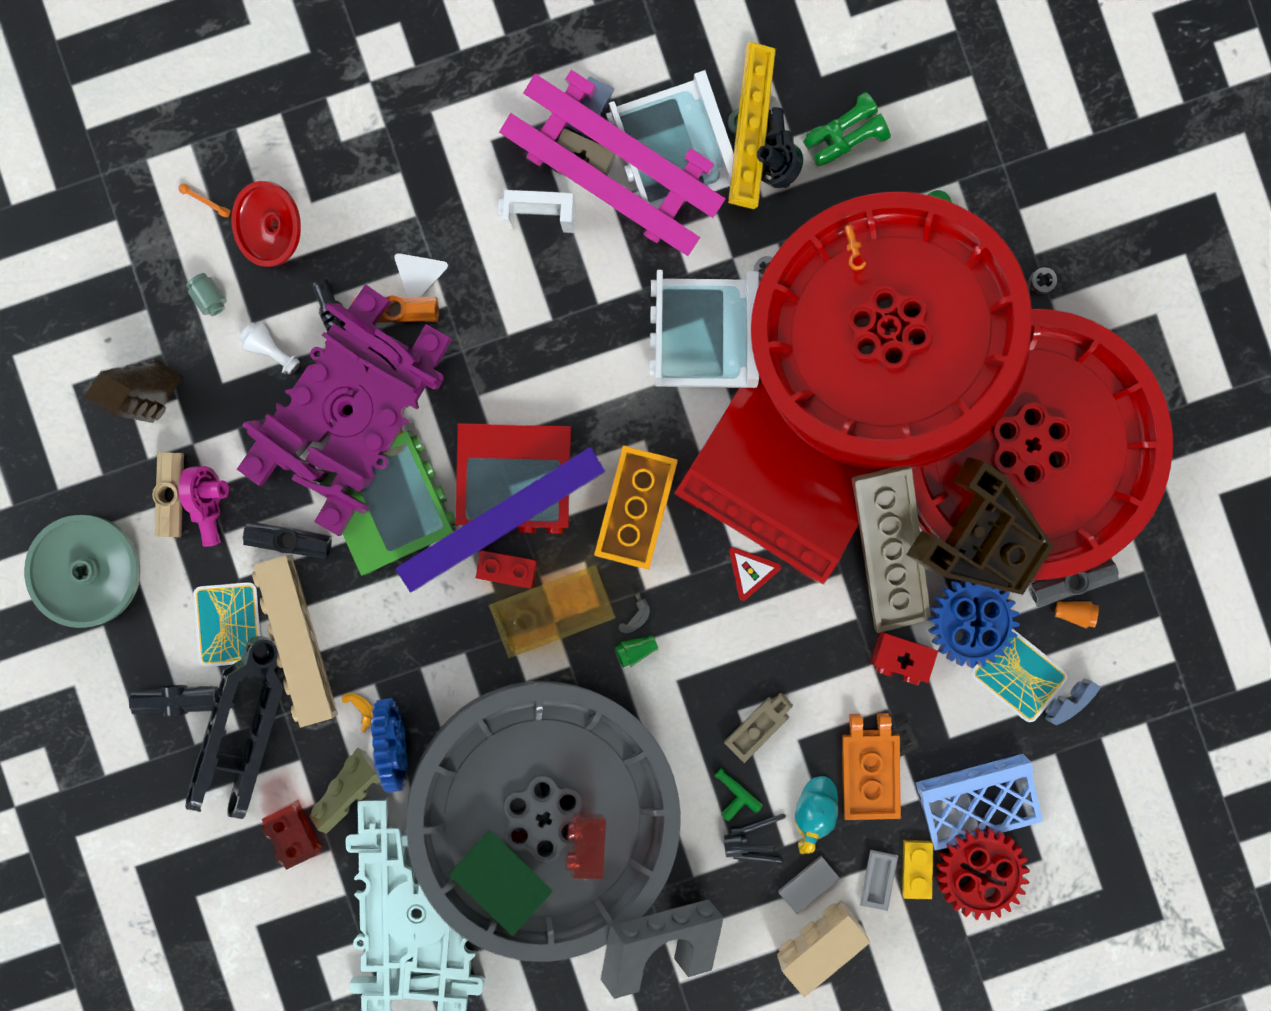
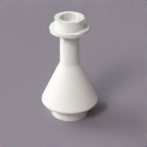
M252 322L241 333L239 340L243 342L242 348L244 351L272 357L284 366L282 373L292 375L300 366L301 362L297 360V355L290 358L276 347L264 323L256 325Z

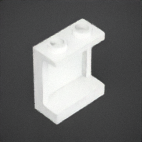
M504 190V198H499L498 215L501 216V221L505 222L507 229L514 228V215L516 213L559 215L563 232L574 233L576 205L573 193Z

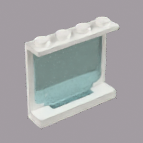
M705 70L695 73L693 81L617 107L614 101L609 103L610 112L606 113L608 122L681 170H684L688 164L684 157L689 149L692 148L714 163V168L709 176L703 173L698 181L713 191L730 186L734 153ZM628 163V165L624 166L628 181H634L637 191L633 193L659 209L670 190Z
M657 270V280H651V297H656V306H651V323H656V333H650V350H656V360H650V377H655V386L757 388L759 373L754 361L751 344V316L759 286V271H747L746 280L663 279V270Z

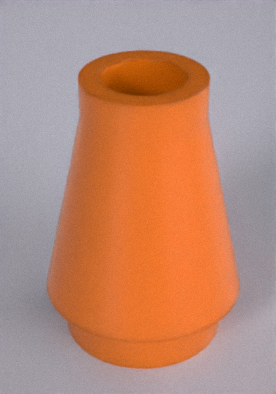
M1057 601L1055 617L1086 629L1088 626H1096L1099 605L1092 604V601Z

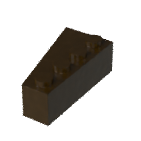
M152 359L149 364L145 361L139 362L137 367L130 364L126 365L124 369L116 367L100 371L84 396L114 416L154 423L155 420H159L165 413V404L183 376L157 359Z

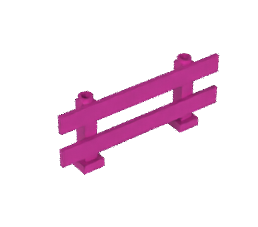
M570 70L565 78L569 84L565 93L537 74H534L523 94L552 112L539 132L510 113L499 133L528 151L529 153L526 158L539 167L542 163L548 164L645 228L646 231L643 235L653 242L658 243L662 239L686 256H689L701 237L673 219L685 201L714 218L725 198L698 181L703 173L709 176L714 168V163L690 148L684 157L688 164L684 170H681L582 105L581 103L585 96L592 99L597 88L593 83L575 71ZM569 123L669 189L670 192L660 208H655L559 145L557 141L563 128H566Z

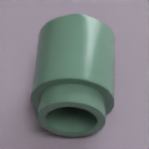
M201 273L187 282L188 294L203 315L210 314L211 316H216L225 309L224 304L227 302V299L212 277Z

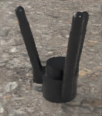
M780 814L741 828H731V834L724 835L726 858L733 857V859L782 863L783 858L748 853L753 851H774L775 846L748 845L747 836H741V834L786 818V815Z

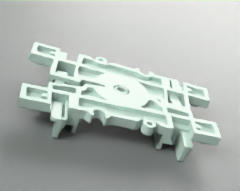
M388 798L358 800V834H350L346 837V850L350 853H359V873L354 879L363 880L366 883V889L363 891L357 890L354 894L360 900V930L363 933L357 935L353 945L357 950L365 949L361 956V972H377V976L353 977L349 983L350 992L362 994V1011H392V1000L402 999L438 1001L437 1011H467L468 995H480L485 983V976L471 974V966L476 950L471 951L466 948L465 942L468 940L454 931L437 914L424 895L419 883H415L413 868L406 865L409 860L406 854V846H408L406 831H402L401 826L389 827ZM413 909H420L422 916L415 918L412 915Z

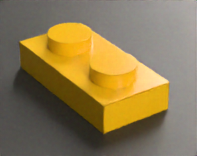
M903 840L902 897L904 899H932L933 842Z

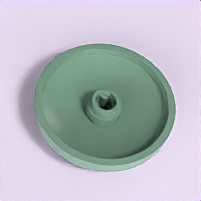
M68 516L49 524L33 540L25 560V584L33 603L49 619L69 627H92L114 619L131 603L140 581V561L133 542L116 524L97 516ZM86 567L89 571L88 575L85 572Z

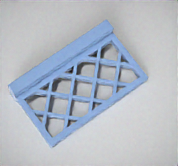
M1024 754L916 782L934 850L947 848V843L956 845L955 835L959 836L962 840L965 839V830L962 827L969 816L981 822L978 827L984 835L987 830L985 828L986 825L994 831L995 835L998 831L1006 832L1043 822L1032 776L1034 771L1031 761ZM1025 777L1027 785L1021 794L1010 789L1016 779ZM996 785L1001 788V791L993 802L984 797L983 794L988 787ZM968 792L975 797L966 809L958 805L956 801L961 794ZM1007 792L1018 798L1010 811L1000 806ZM942 800L947 805L941 815L938 816L931 812L930 802ZM980 800L991 805L984 818L973 813ZM1023 802H1026L1032 806L1034 815L1022 818L1016 815ZM953 807L964 812L957 825L945 820ZM996 809L1007 814L1002 824L994 825L989 822ZM942 823L954 829L949 838L938 841L937 831ZM975 831L969 832L972 836L975 835Z

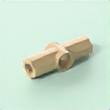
M157 452V479L152 493L153 500L156 503V537H181L182 503L178 494L181 474L184 470V453ZM168 488L174 491V498L170 502L165 499V491Z

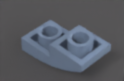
M1083 678L1081 682L1078 681L1073 686L1070 692L1072 696L1070 700L1059 695L1057 699H1053L1046 708L1047 715L1044 719L1054 725L1067 721L1080 712L1094 698L1101 687L1093 681Z

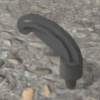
M640 593L635 594L637 599L635 603L639 611L627 625L625 623L619 625V630L623 633L637 630L648 619L650 613L649 604L645 598L642 599Z

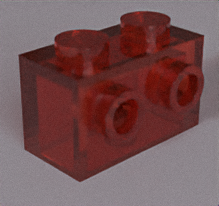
M298 799L267 814L261 819L263 822V833L267 839L272 840L275 846V857L279 864L284 865L286 870L316 856L322 850Z
M573 813V822L568 823V840H572L571 852H567L566 870H570L573 879H603L606 818L602 814Z

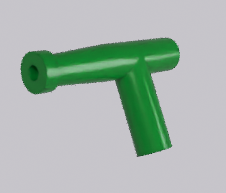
M721 767L714 776L717 779L719 778L737 796L721 813L722 817L729 822L745 804L753 812L757 813L763 805L743 786L725 773V770Z

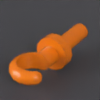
M852 225L845 227L849 245L846 246L847 251H852L849 264L853 269L861 270L866 265L865 261L861 266L853 264V259L860 255L858 248L862 247L861 242H856Z

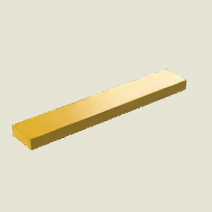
M750 41L746 45L728 203L755 209L759 203L763 163L757 159V152L761 146L765 147L775 48Z

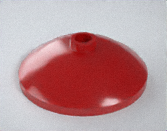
M271 181L253 182L242 189L233 205L231 218L233 235L240 251L248 260L259 266L272 267L285 263L297 249L301 235L300 214L294 199L286 189Z

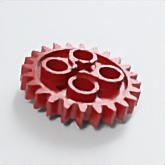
M976 827L975 835L973 836L968 830H965V839L963 840L955 835L957 844L954 846L947 843L946 846L950 850L949 854L940 853L945 863L937 864L939 870L944 872L936 875V878L939 882H943L939 889L942 893H946L944 896L945 900L948 903L953 902V909L955 911L961 909V913L965 917L972 911V916L975 920H978L981 913H983L988 921L991 918V912H994L1001 918L1000 909L1002 908L1010 913L1011 907L1009 903L1013 902L1019 905L1020 902L1016 895H1025L1026 892L1021 888V885L1029 884V880L1022 876L1030 872L1027 866L1022 865L1028 861L1024 855H1019L1022 849L1018 845H1014L1015 841L1010 836L1005 839V835L1001 831H998L994 836V831L989 827L985 835L979 827ZM981 850L982 853L979 859L974 861L970 859L973 852ZM1007 862L1004 870L996 871L999 863ZM961 863H966L981 873L987 871L993 878L1005 881V884L1001 885L983 874L978 876L974 870L961 867L960 865ZM970 876V880L966 885H959L962 877ZM995 887L993 895L989 897L984 896L988 888Z

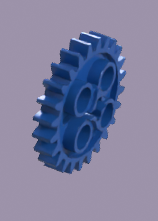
M951 581L952 590L945 587L942 588L945 594L944 598L935 596L939 606H930V609L936 613L934 617L928 618V621L935 624L934 627L928 629V632L937 635L932 640V643L941 645L938 649L939 653H947L946 659L951 662L956 659V664L963 666L966 662L967 666L974 668L977 662L978 665L985 667L986 659L996 663L995 654L997 653L1004 657L1005 653L1002 648L1004 646L1012 648V644L1008 641L1009 637L1015 638L1018 636L1011 631L1012 627L1020 626V623L1012 619L1019 615V612L1010 609L1016 602L1007 599L1010 594L1007 591H1000L999 589L962 581V585L956 581ZM964 601L965 610L958 614L957 606L960 602ZM991 602L992 610L989 614L985 615L984 608L987 603ZM977 618V622L972 623V625L970 626V622L975 621ZM962 629L963 637L956 642L955 634L958 630ZM989 630L990 638L983 643L982 635L985 631Z
M393 698L376 700L374 709H372L374 718H371L374 765L384 791H387V793L401 791L405 786V780H407L405 771L408 768L404 723Z

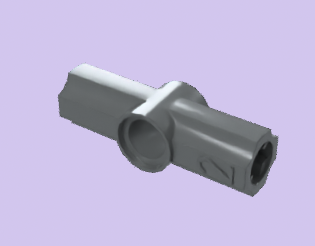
M1110 558L1094 568L1075 574L1079 578V583L1074 589L1069 586V578L1071 576L1032 582L1029 585V591L1036 606L1040 607L1072 595H1081L1087 592V590L1119 580V572L1113 559Z

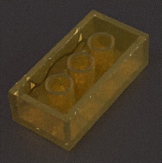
M597 564L489 605L508 658L616 618Z

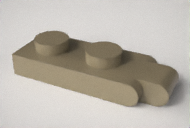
M782 693L774 700L768 697L724 743L745 763L788 720L789 716L786 713L792 708L793 704Z

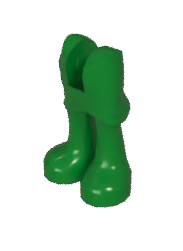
M867 92L857 97L856 106L838 119L835 118L825 126L816 127L810 133H807L803 141L807 149H811L824 141L828 145V148L813 157L817 167L828 164L842 155L851 152L852 147L869 138L874 137L879 142H885L891 138L882 114L876 115L878 113L877 105ZM873 117L867 123L843 137L842 131L863 119Z

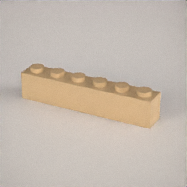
M285 555L254 564L253 580L256 587H260L263 598H260V605L263 613L268 614L270 621L268 633L271 640L276 642L278 649L277 664L284 670L286 678L283 679V685L287 695H291L293 706H291V713L294 721L298 722L301 728L334 718L338 715L293 555Z

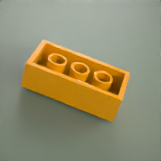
M627 446L622 447L594 556L650 569L678 462L677 459Z

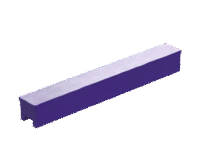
M591 447L395 569L409 592H414L605 473V469Z

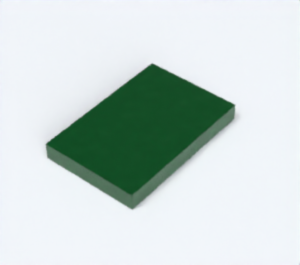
M488 830L448 873L512 936L553 892L491 830Z

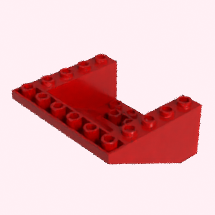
M758 381L757 388L738 389L674 494L697 509H702L786 561L805 576L824 585L859 524L852 477L881 470L865 469L845 464L811 447L786 424L775 408L764 385Z

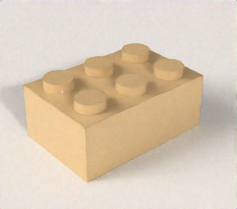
M842 901L837 905L835 903L829 905L822 912L823 916L815 923L811 921L806 924L800 931L801 935L795 940H787L779 948L780 952L777 956L781 970L803 997H806L871 943L862 925Z

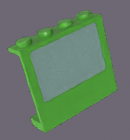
M406 431L398 435L390 451L382 453V455L388 457L390 464L386 469L374 467L376 475L369 487L363 488L360 492L350 487L347 492L371 506L365 514L355 511L343 532L345 541L361 576L372 573L382 566L442 540L456 531L455 528L459 526L455 525L456 517L452 511L448 512L443 503L447 501L442 487H436L432 477L436 474L429 460L424 461L420 452L424 450L423 444L419 436H413L412 432ZM381 459L380 462H379L380 465L383 464V460H382V459ZM322 470L329 474L320 485L330 487L338 473Z

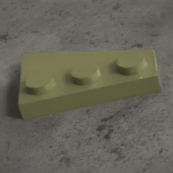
M357 748L347 758L343 769L330 782L328 790L322 799L314 805L310 818L317 830L327 834L349 812L350 804L355 799L361 801L367 795L366 789L373 782L376 784L380 783L375 765L365 751Z

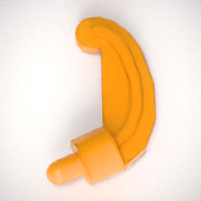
M347 693L343 695V703L350 701L363 714L360 722L363 724L361 732H366L367 727L371 726V718H374L372 705L358 694Z

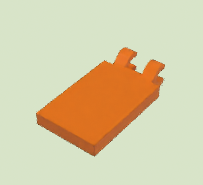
M877 713L878 730H863V717H861V714H849L850 735H842L844 820L901 819L900 736L898 733H891V716H889V713Z

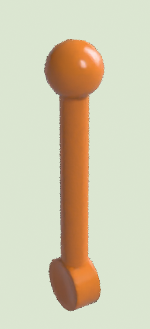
M185 183L179 185L178 190L181 194H188L218 211L219 215L229 217L231 211L228 208L220 207L191 190Z

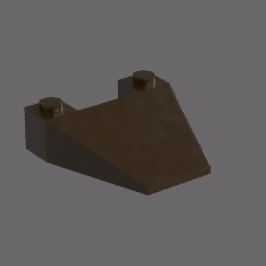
M968 457L953 482L974 497L945 542L937 536L921 530L906 555L926 569L941 576L1023 595L1054 546L1007 477L985 461Z

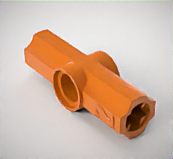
M387 296L385 298L391 301V303L377 321V323L392 322L395 324H402L404 322H438V298ZM400 303L401 312L397 316L392 317L390 315V308L392 305Z

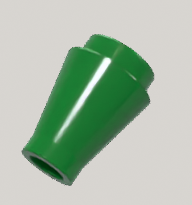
M653 635L621 641L620 645L615 647L617 657L623 668L627 666L633 667L658 650V645Z

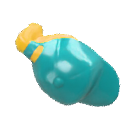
M818 776L811 779L805 785L796 805L795 824L803 837L798 842L801 854L813 853L817 840L828 835L834 830L838 816L837 789L832 780L826 776Z

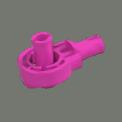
M189 467L184 469L181 474L178 488L180 501L185 510L190 512L191 521L198 522L202 545L205 547L221 543L216 519L220 515L219 502L220 499L228 496L229 486L226 481L219 480L216 472L210 467Z

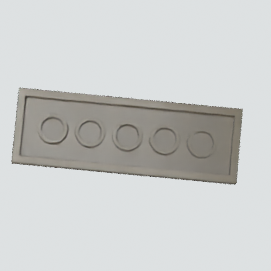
M910 466L894 467L852 477L873 623L876 632L880 633L928 621L931 613L925 567L906 555L920 533L912 468Z

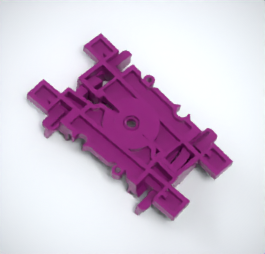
M366 284L348 310L338 303L326 304L324 308L346 323L344 326L346 331L333 323L329 331L322 334L327 339L325 341L326 350L320 347H314L311 350L310 356L317 363L307 367L293 389L285 390V393L291 396L289 406L284 407L282 404L276 403L277 412L275 415L266 414L265 418L267 420L264 424L258 420L245 421L242 426L247 429V434L256 442L237 468L239 472L258 486L264 485L277 465L284 470L291 469L296 474L293 475L292 480L316 491L324 497H328L314 522L337 536H342L355 511L365 514L371 507L347 492L350 487L358 492L363 488L369 487L376 475L374 467L378 469L388 468L390 461L382 453L390 451L403 426L411 423L410 420L405 418L404 410L409 406L417 410L419 409L417 401L426 386L434 390L440 387L444 376L434 370V367L437 368L452 341L450 337L425 324L412 349L385 334L375 324L391 301ZM379 353L385 356L394 365L396 370ZM346 405H351L353 408L350 415L344 414L343 410ZM331 433L323 450L310 446L312 442H322ZM308 448L310 452L304 460L300 456ZM381 459L383 460L382 465L379 464ZM315 467L338 473L330 487L316 483H321L329 473Z

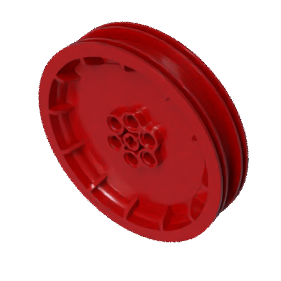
M885 192L865 195L832 206L810 219L785 241L772 258L760 281L753 303L751 344L754 361L761 381L780 416L803 441L814 449L842 463L865 469L885 470L910 466L912 469L950 458L974 444L1000 420L1011 405L1022 383L1028 363L1032 319L1030 297L1023 272L1012 251L987 223L970 211L952 202L925 194ZM852 225L856 242H861L862 247L858 248L860 255L853 259L855 266H861L864 261L866 262L865 267L861 270H855L849 264L852 251H847L846 246L849 245L845 230V227ZM884 300L893 302L889 308L882 309L878 307L879 303ZM910 309H918L920 311V314L916 317L911 318L905 315ZM862 318L870 320L869 324L865 327L856 326L857 321ZM890 328H895V333L891 331L890 335L885 334V330L889 331ZM914 336L925 338V341L919 345H914L910 342ZM866 345L875 347L874 351L870 354L865 355L860 352L862 347ZM893 354L902 356L898 363L887 361L888 357Z
M1031 309L1032 319L1028 363L1019 390L1007 411L974 444L950 458L931 465L912 469L919 527L922 531L937 536L944 542L974 497L953 482L966 459L970 457L985 461L1006 476L1054 546L1033 579L1044 580L1067 577L1094 568L1118 554L1139 535L1155 513L1164 494L1171 470L1173 435L1169 410L1162 390L1147 364L1129 344L1106 327L1082 316L1050 309ZM1027 410L1032 411L1035 415V422L1032 425L1028 424L1024 419V414ZM1002 424L1008 425L1011 430L1008 439L1000 435L999 429ZM1052 424L1059 428L1060 432L1057 439L1052 438L1049 434V428ZM1032 440L1033 443L1031 445L1034 446V450L1027 451L1028 446L1025 445V442ZM1003 452L1008 453L1011 458V463L1008 467L1000 464L999 458ZM1052 452L1059 456L1060 462L1057 467H1053L1049 463V456ZM1028 466L1032 467L1035 471V478L1031 482L1026 480L1024 476V471Z

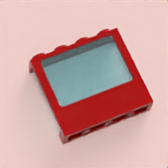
M458 424L455 525H466L570 460L572 427ZM569 496L519 526L518 532L535 533V527H547L546 533H563V528H570Z

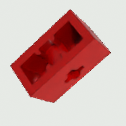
M480 550L475 578L531 589L534 587L538 560Z
M880 632L870 663L877 666L876 672L892 677L893 672L904 675L903 681L919 685L920 681L929 683L939 651ZM905 655L909 658V662L901 665L897 661L898 656L903 657Z

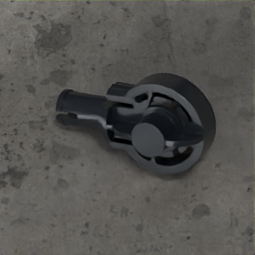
M773 107L772 114L770 109L768 112V132L766 134L765 147L761 146L757 152V159L763 163L761 181L773 188H788L797 179L802 170L803 154L801 149L794 144L793 133L785 130L783 108Z

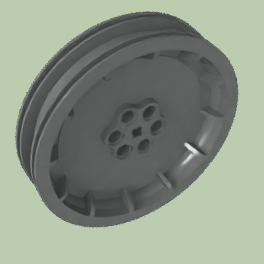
M557 681L521 682L492 690L469 702L451 716L433 736L419 760L410 786L406 818L408 851L416 879L427 900L437 914L463 938L484 950L511 959L534 962L565 960L587 954L607 945L610 925L642 917L655 902L669 877L675 861L680 837V802L675 778L665 754L652 734L630 712L612 700L577 685ZM539 782H546L549 785L548 792L543 796L534 794V787ZM566 794L573 795L574 803L571 807H560L559 803L562 796ZM515 798H521L525 801V806L520 812L510 810V803ZM547 811V816L550 818L549 821H542L541 824H538L537 814L543 815ZM574 824L576 830L572 836L564 837L561 835V829L564 825ZM522 827L526 830V836L523 840L515 841L511 838V833L515 828ZM488 830H491L553 890L549 897L513 936L448 875ZM542 840L552 842V847L547 853L537 851V845Z

